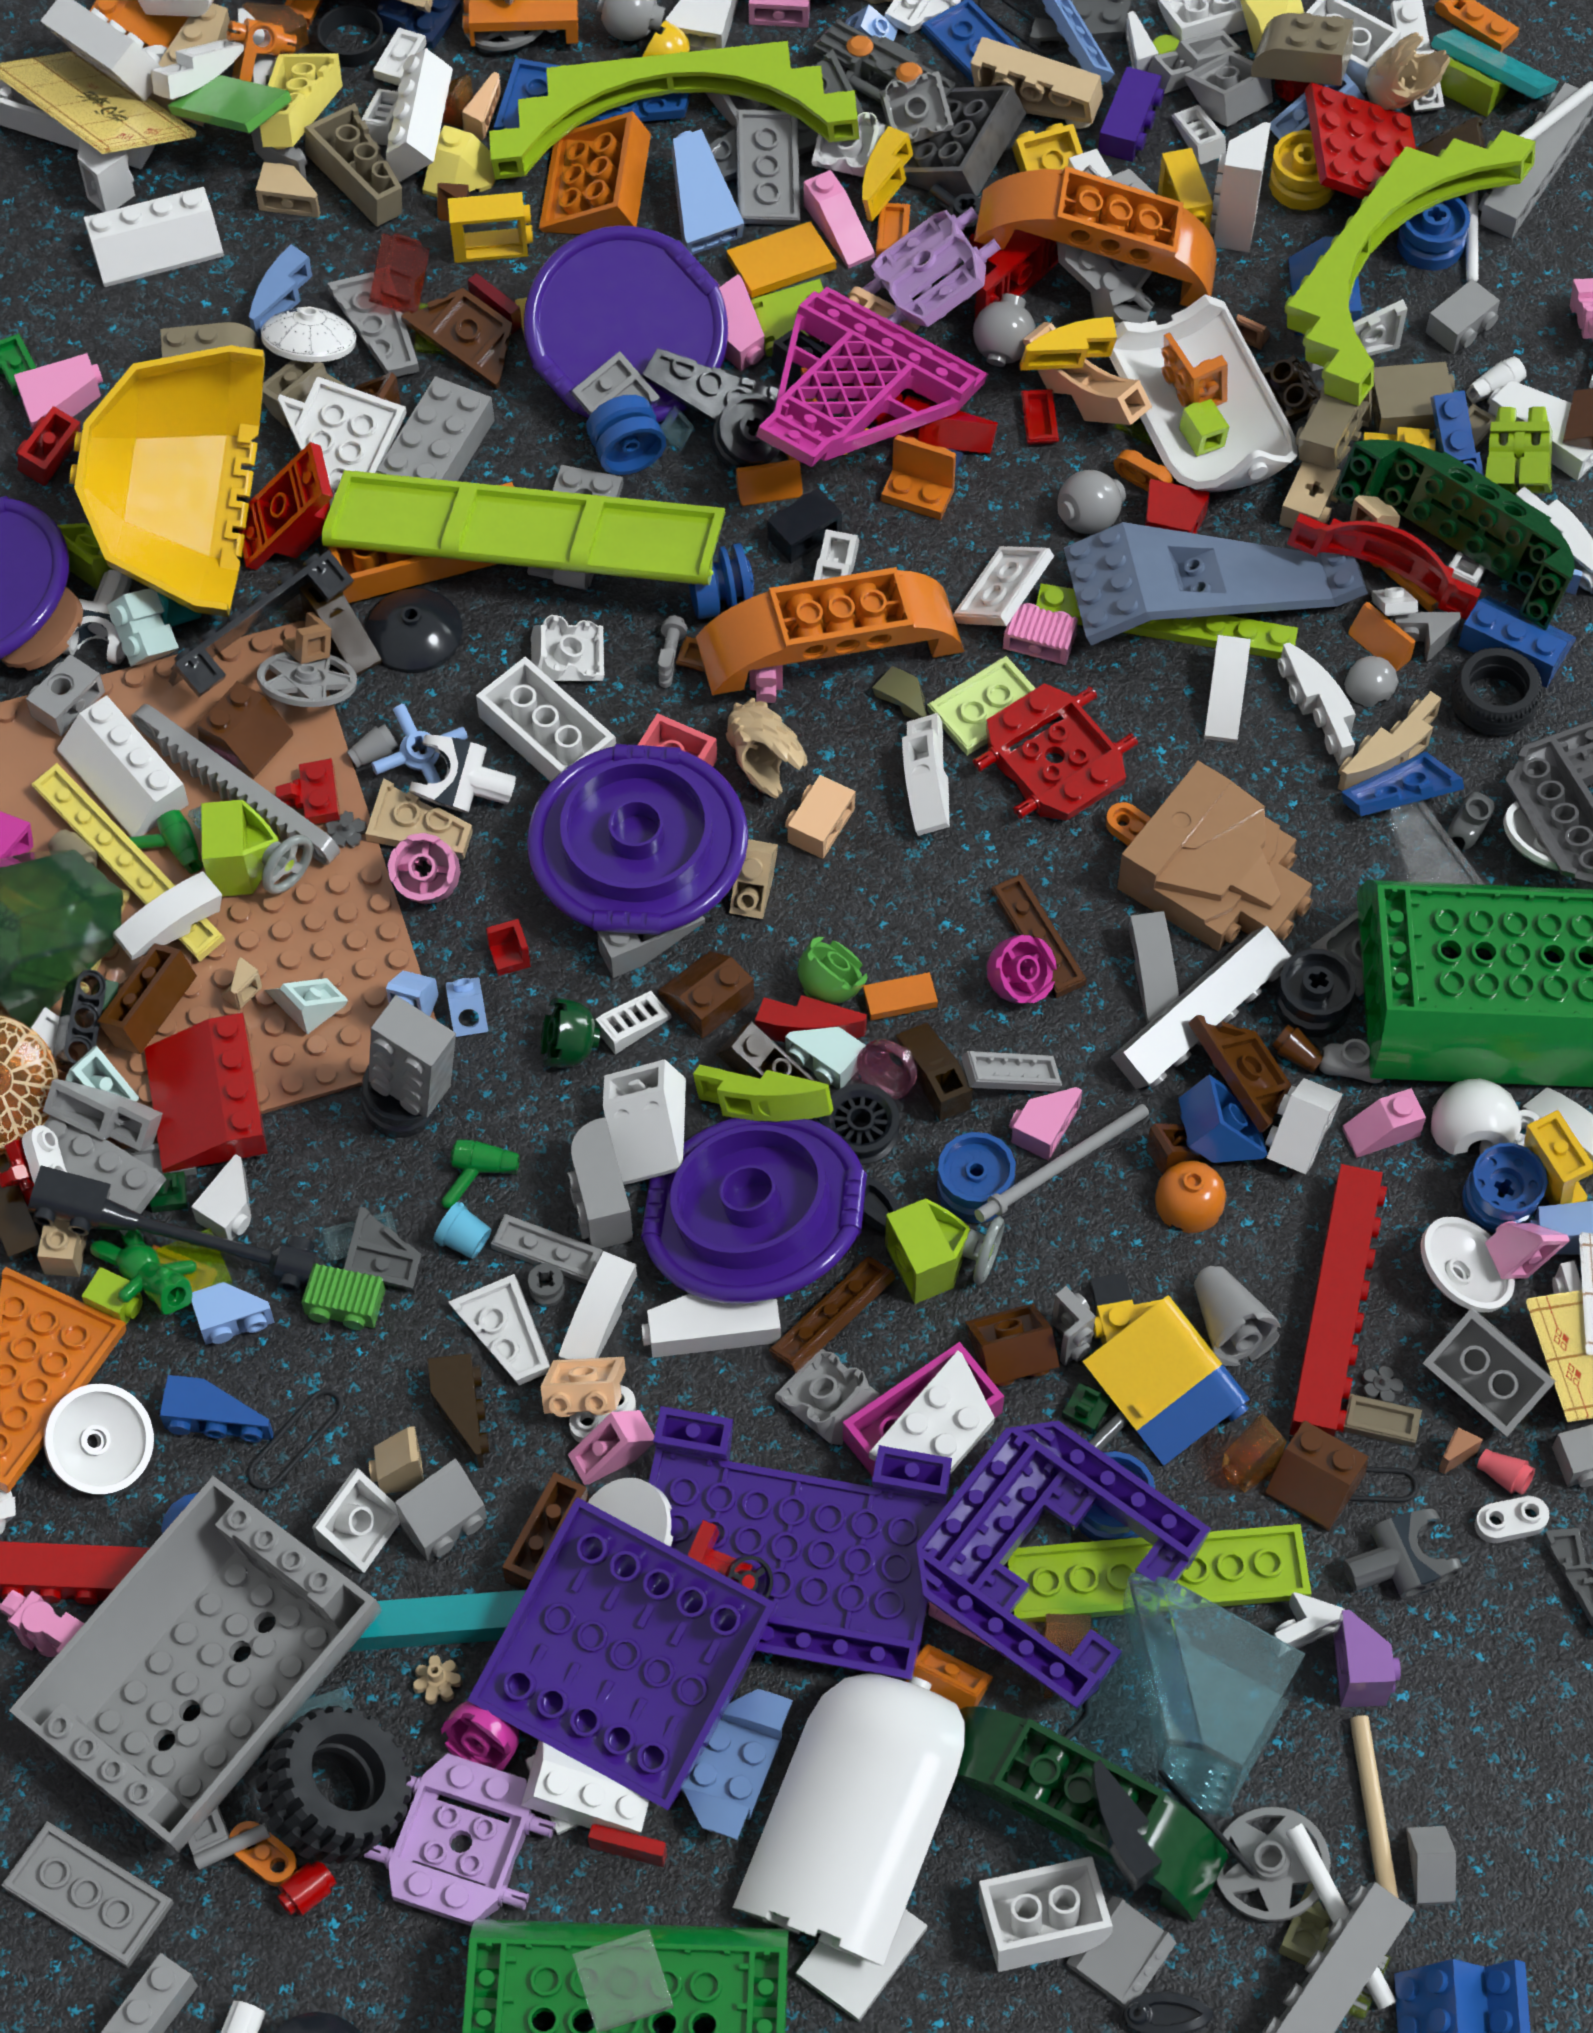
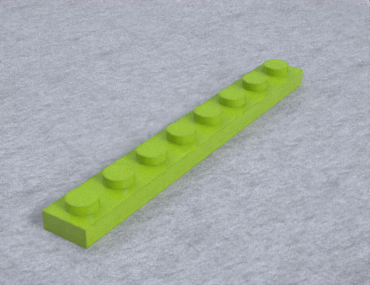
M1041 583L1036 605L1040 609L1044 608L1052 613L1057 611L1066 612L1071 617L1078 619L1077 625H1083L1074 589ZM1228 615L1193 617L1188 620L1187 618L1151 620L1123 633L1216 648L1218 635L1251 639L1249 654L1279 659L1281 658L1283 644L1291 643L1295 646L1298 628Z

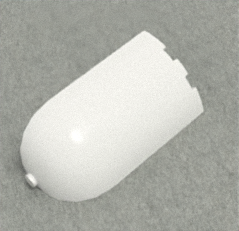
M1205 294L1186 309L1171 315L1173 321L1166 324L1157 325L1156 321L1145 323L1122 321L1115 328L1117 340L1109 358L1119 377L1140 380L1152 405V408L1140 418L1165 467L1177 482L1196 490L1208 492L1237 489L1269 478L1297 457V445H1295V436L1291 426L1224 301ZM1171 333L1193 368L1204 360L1213 359L1220 355L1228 363L1227 402L1217 406L1230 426L1225 447L1196 456L1179 430L1183 409L1186 407L1180 404L1174 385H1169L1162 374L1161 368L1164 366V359L1161 348L1164 347L1165 334Z
M866 1673L844 1678L824 1693L806 1722L733 1908L761 1922L789 1929V1931L797 1934L801 1931L816 1937V1934L819 1933L821 1935L818 1942L840 1950L859 1960L883 1966L958 1772L964 1749V1720L957 1704L930 1691L931 1683L914 1676L912 1680L905 1682L875 1673Z

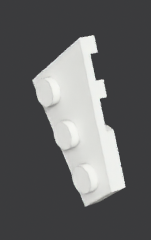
M1403 299L1353 322L1356 334L1369 356L1400 347L1408 309ZM1308 362L1311 371L1324 368Z
M515 1274L449 1301L451 1307L518 1385L547 1374L550 1364Z

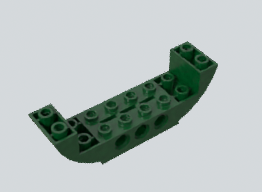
M1364 440L1354 443L1332 495L1351 508L1353 507L1354 499L1359 495L1378 497L1385 504L1391 505L1399 514L1526 593L1527 596L1518 614L1545 631L1548 629L1573 577L1575 568L1574 557L1569 544L1561 532L1550 522L1551 517L1446 452L1439 453L1426 447L1393 440Z
M978 1706L959 1709L964 1720V1749L958 1772L951 1788L952 1792L955 1793L960 1783L963 1782L1117 1866L1106 1845L1093 1800L1091 1774L1094 1763L1101 1760L1149 1820L1147 1832L1142 1837L1162 1861L1159 1873L1147 1883L1163 1891L1159 1902L1160 1905L1194 1923L1229 1856L1214 1833L1196 1816L1169 1797L1166 1791L1030 1718L1026 1720L1007 1712Z

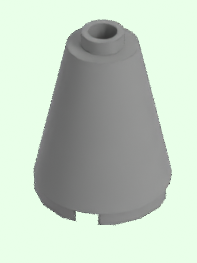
M1209 1266L1199 1272L1194 1282V1288L1212 1350L1224 1366H1239L1241 1364L1238 1360L1248 1356L1253 1361L1269 1351L1280 1336L1277 1328H1281L1276 1316L1225 1268Z

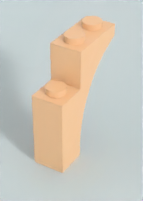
M1043 322L1022 341L1026 346L1038 337L1056 328L1052 322ZM1085 359L1083 368L1038 370L1047 389H1053V393L1072 395L1084 421L1131 425L1152 408L1140 380L1112 375L1098 368L1087 359Z

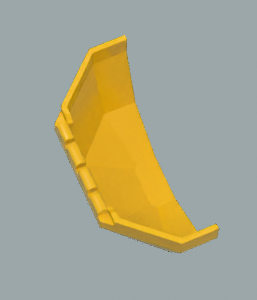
M228 345L134 363L85 420L82 432H76L74 451L79 452L78 464H72L70 484H75L74 489L107 565L196 613L229 617L240 569L238 558H242L245 537L243 534L233 533V528L246 529L249 503L237 501V497L250 498L254 473L253 471L241 468L242 465L255 466L258 444L251 441L258 437L260 427L265 357L264 351L259 349Z

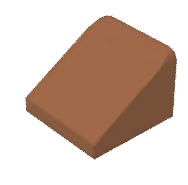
M1239 314L1237 315L1235 323L1245 342L1255 348L1262 349L1271 332L1266 326Z
M1455 1429L1438 1468L1440 1469L1439 1472L1445 1474L1478 1453L1483 1441L1482 1438L1463 1429Z

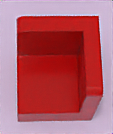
M519 919L486 928L488 949L498 976L531 967L529 949Z

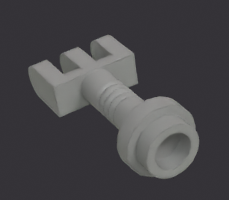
M669 616L662 623L661 633L666 637L664 649H661L658 660L659 685L663 688H668L672 684L678 640L683 639L687 634L688 628L685 620L679 616Z

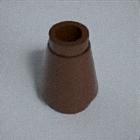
M1288 1025L1272 1045L1278 1051L1276 1055L1311 1073L1317 1069L1323 1058L1320 1051L1298 1027L1294 1029Z

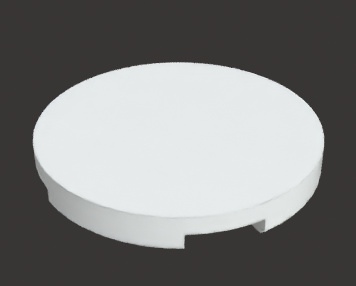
M622 1478L606 1484L589 1499V1504L671 1547L673 1536L670 1535V1511L672 1508L667 1497L654 1485L637 1478Z

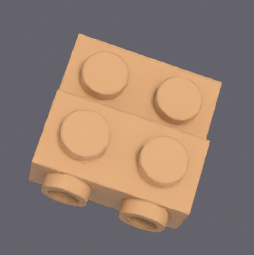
M624 1357L553 1360L541 1384L544 1414L553 1413L558 1417L572 1416L577 1412L605 1415L612 1412V1410H616L622 1397L620 1382L626 1371Z

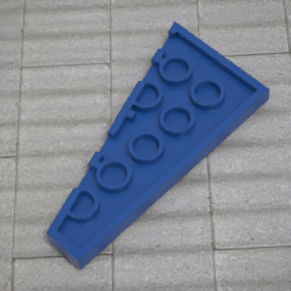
M515 58L494 124V130L520 128L518 99L548 96L546 68L561 65ZM671 93L639 99L607 110L577 127L631 111L635 113L641 122L685 118L691 93Z

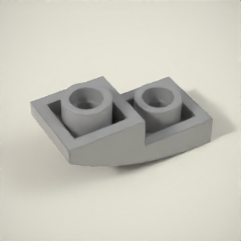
M260 126L251 132L254 150L265 162L292 165L304 179H307L305 171L307 160L300 148L295 149L294 146L286 149L263 147Z

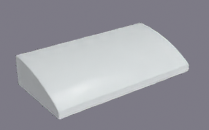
M1157 0L1172 35L1180 41L1223 30L1230 35L1248 29L1240 0Z

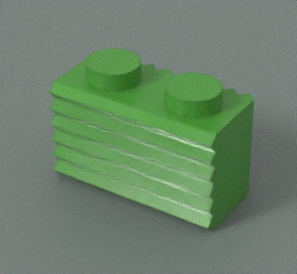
M315 1263L313 1264L302 1299L304 1313L311 1320L319 1323H328L331 1319L341 1321L346 1327L353 1330H363L364 1326L375 1328L383 1296L385 1295L383 1278Z

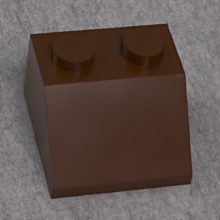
M238 681L197 724L199 741L252 779L261 772L293 736L292 729L265 696Z
M709 951L657 991L658 995L703 1039L754 1000V979L731 956Z
M1034 1303L965 1322L978 1364L997 1386L1009 1385L1015 1379L1028 1375L1034 1377L1047 1374L1050 1369L1060 1367L1052 1327Z
M1304 1420L1286 1447L1265 1491V1495L1329 1532L1366 1475L1369 1456Z

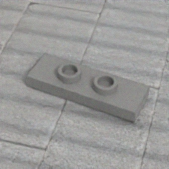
M967 1051L961 1057L970 1088L1056 1092L1062 1087L1054 1056Z

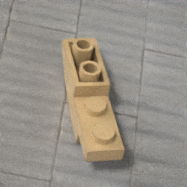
M1430 691L1422 701L1417 699L1408 711V717L1403 722L1397 721L1390 732L1381 727L1373 737L1370 735L1366 736L1360 744L1355 757L1346 758L1340 766L1338 773L1341 776L1338 789L1344 791L1419 755L1429 745L1433 730L1430 724L1437 717L1442 698Z

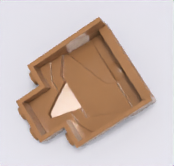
M1197 761L1122 853L1117 889L1154 912L1164 911L1167 920L1217 951L1226 942L1232 943L1240 930L1249 935L1252 931L1264 926H1268L1278 940L1284 941L1294 927V919L1298 915L1303 917L1313 901L1310 898L1312 884L1290 871L1297 858V855L1294 854L1297 840L1279 829L1280 825L1265 817L1264 805L1230 779L1200 761Z

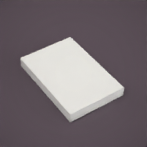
M1000 546L954 612L953 617L958 624L1007 626L1053 559L1054 555L1050 548Z
M905 1909L883 1966L859 1960L840 1950L818 1942L796 1972V1977L857 2022H860L923 1936L928 1925Z

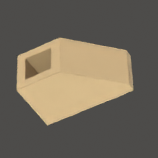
M748 839L746 858L742 870L733 885L729 913L763 919L774 877L778 844Z

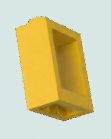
M1187 148L1162 153L1158 195L1183 202V208L1195 215L1210 232L1213 202L1193 149Z
M522 192L448 199L455 263L528 257L527 244L533 243L532 225H525L531 223L530 204L523 205ZM517 220L518 228L469 233H464L463 226L466 224Z

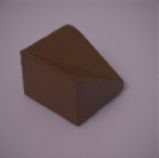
M438 183L437 214L440 221H450L449 198L470 197L467 184Z

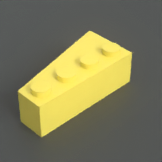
M338 54L278 55L268 86L288 90L292 100L260 125L263 147H273L275 149L293 147L305 133V127L315 121L342 88Z

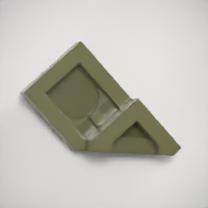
M892 666L872 687L877 698L899 705L904 716L912 719L927 716L924 705L925 698L917 677Z
M1313 1884L1307 1885L1300 1902L1305 1900L1313 1891ZM1319 1900L1311 1908L1307 1909L1305 1913L1293 1918L1278 1952L1305 1966L1317 1950L1322 1952L1328 1939L1326 1935L1329 1931L1328 1926L1331 1918L1327 1910H1323Z

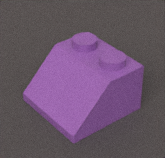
M1342 1610L1333 1635L1340 1706H1386L1390 1694L1395 1693L1396 1681H1400L1401 1668L1399 1658H1393L1392 1645L1351 1610Z

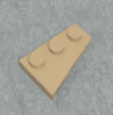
M383 778L365 833L366 841L397 847L409 835L427 833L439 837L452 847L458 859L464 860L473 833L472 825L439 807L433 808L421 802L418 796L410 792L407 794L395 788L392 782Z

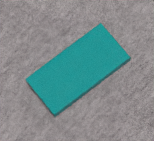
M1456 29L1435 35L1430 45L1438 51L1445 50L1446 55L1532 99L1555 91L1559 82Z

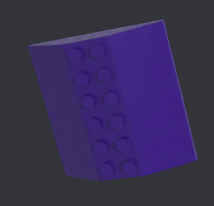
M576 1497L467 1701L483 1710L489 1711L494 1716L669 1810L709 1743L739 1686L777 1603Z

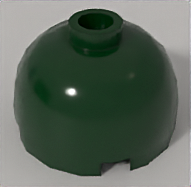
M554 997L548 1005L555 1007L552 1015L545 1014L543 1021L541 1053L545 1054L548 1052V1059L542 1061L546 1066L571 1068L581 1064L589 1056L591 1049L598 1047L600 1029L595 1027L594 1018L589 1009L581 1003Z

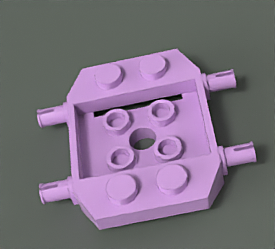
M972 206L957 218L954 214L951 216L947 210L935 213L877 257L871 266L875 271L873 274L875 279L862 289L872 294H876L882 288L888 290L896 303L894 307L897 311L886 319L897 325L908 320L910 323L929 327L984 286L986 265L984 263L1001 248L994 238L979 250L976 246L973 248L962 231L965 230L964 228L978 218ZM963 261L965 264H963L957 269L958 264H960ZM942 276H947L946 278H944L932 287V283L937 281ZM916 295H921L920 297H918L916 300L913 301V299H912L913 297H915Z
M448 1753L424 1773L422 1777L411 1776V1780L406 1786H411L414 1799L395 1848L389 1849L376 1845L364 1855L365 1858L385 1863L386 1868L389 1869L393 1900L469 1926H473L476 1919L487 1918L497 1911L500 1906L502 1907L503 1903L525 1910L529 1894L508 1888L514 1862L523 1846L526 1835H529L530 1831L551 1838L556 1826V1822L536 1817L535 1814L531 1813V1809L521 1806L527 1786L526 1779ZM440 1795L509 1817L510 1819L506 1823L439 1801L438 1798ZM466 1835L471 1838L472 1845L466 1852L458 1853L450 1847L452 1840L456 1836Z

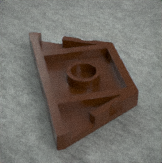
M464 288L449 293L445 298H438L428 302L427 307L410 313V311L403 313L401 319L404 324L496 390L499 388L513 329L512 323Z
M1196 1015L1188 1023L1212 1059L1215 1068L1220 1071L1230 1086L1234 1097L1239 1100L1259 1132H1264L1273 1123L1272 1119L1278 1112L1284 1095L1288 1094L1292 1086L1256 1031L1237 1028L1223 1021L1214 1026L1206 1023L1205 1016Z

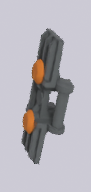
M838 19L813 45V49L823 55H826L833 49L839 63L850 69L846 73V77L851 87L881 103L879 92L882 90L866 82L875 73L886 77L889 83L897 80L906 83L916 79L920 74L934 73V71L920 64L919 55L885 36L879 38L874 35L871 38ZM940 75L947 97L956 87V83Z

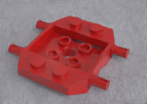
M1044 683L986 720L988 751L973 759V764L981 772L986 767L995 763L1004 775L1016 782L1026 799L1013 807L1016 816L1018 815L1019 819H1023V817L1035 810L1039 816L1067 821L1125 784L1126 773L1122 759L1123 754L1137 746L1138 741L1136 737L1133 738L1132 733H1129L1118 742H1112L1082 707L1097 699V694L1095 690L1092 691V687L1089 686L1076 696H1071L1067 692ZM1058 716L1062 719L1058 723L1052 724L1050 728L1046 729L1045 731L1035 736L1031 740H1027L1026 742H1024L1023 745L1016 748L1012 752L1009 749V747L1024 739L1028 735L1032 734L1033 732L1043 727L1047 723L1051 722ZM1051 753H1057L1064 760L1060 763H1051L1046 759V756Z

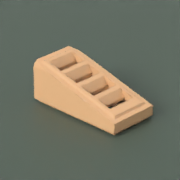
M493 72L462 111L464 131L473 133L480 140H484L501 96L500 76L498 73Z

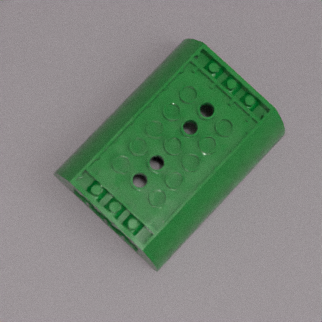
M1367 880L1360 886L1356 894L1367 1043L1370 1049V1078L1460 1082L1467 1079H1484L1502 1084L1593 1087V965L1583 963L1578 955L1579 953H1588L1593 957V889ZM1451 947L1457 952L1458 958L1449 959L1445 957L1441 952V948ZM1479 948L1488 950L1492 955V959L1482 960L1477 956L1475 950ZM1544 952H1555L1560 957L1561 962L1552 963L1545 958Z
M476 1919L469 1937L462 2033H580L574 2029L573 2021L581 2013L591 2014L596 2020L594 2028L587 2033H656L653 2030V2023L660 2016H669L674 2019L676 2027L672 2033H695L693 2031V2024L701 2017H708L715 2022L716 2029L713 2033H786L789 1929ZM540 2012H549L556 2018L555 2025L549 2031L541 2032L533 2026V2020Z

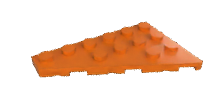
M5 1267L1 1274L2 1282L0 1289V1490L9 1494L43 1447L44 1430L52 1409L65 1395L75 1389L88 1385L127 1329L126 1322Z

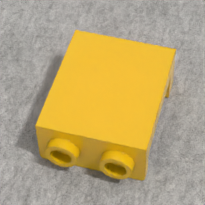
M1556 1110L1528 1124L1523 1146L1535 1153L1546 1168L1548 1184L1544 1196L1549 1204L1586 1202L1588 1196L1578 1181L1593 1174V1163L1560 1111Z

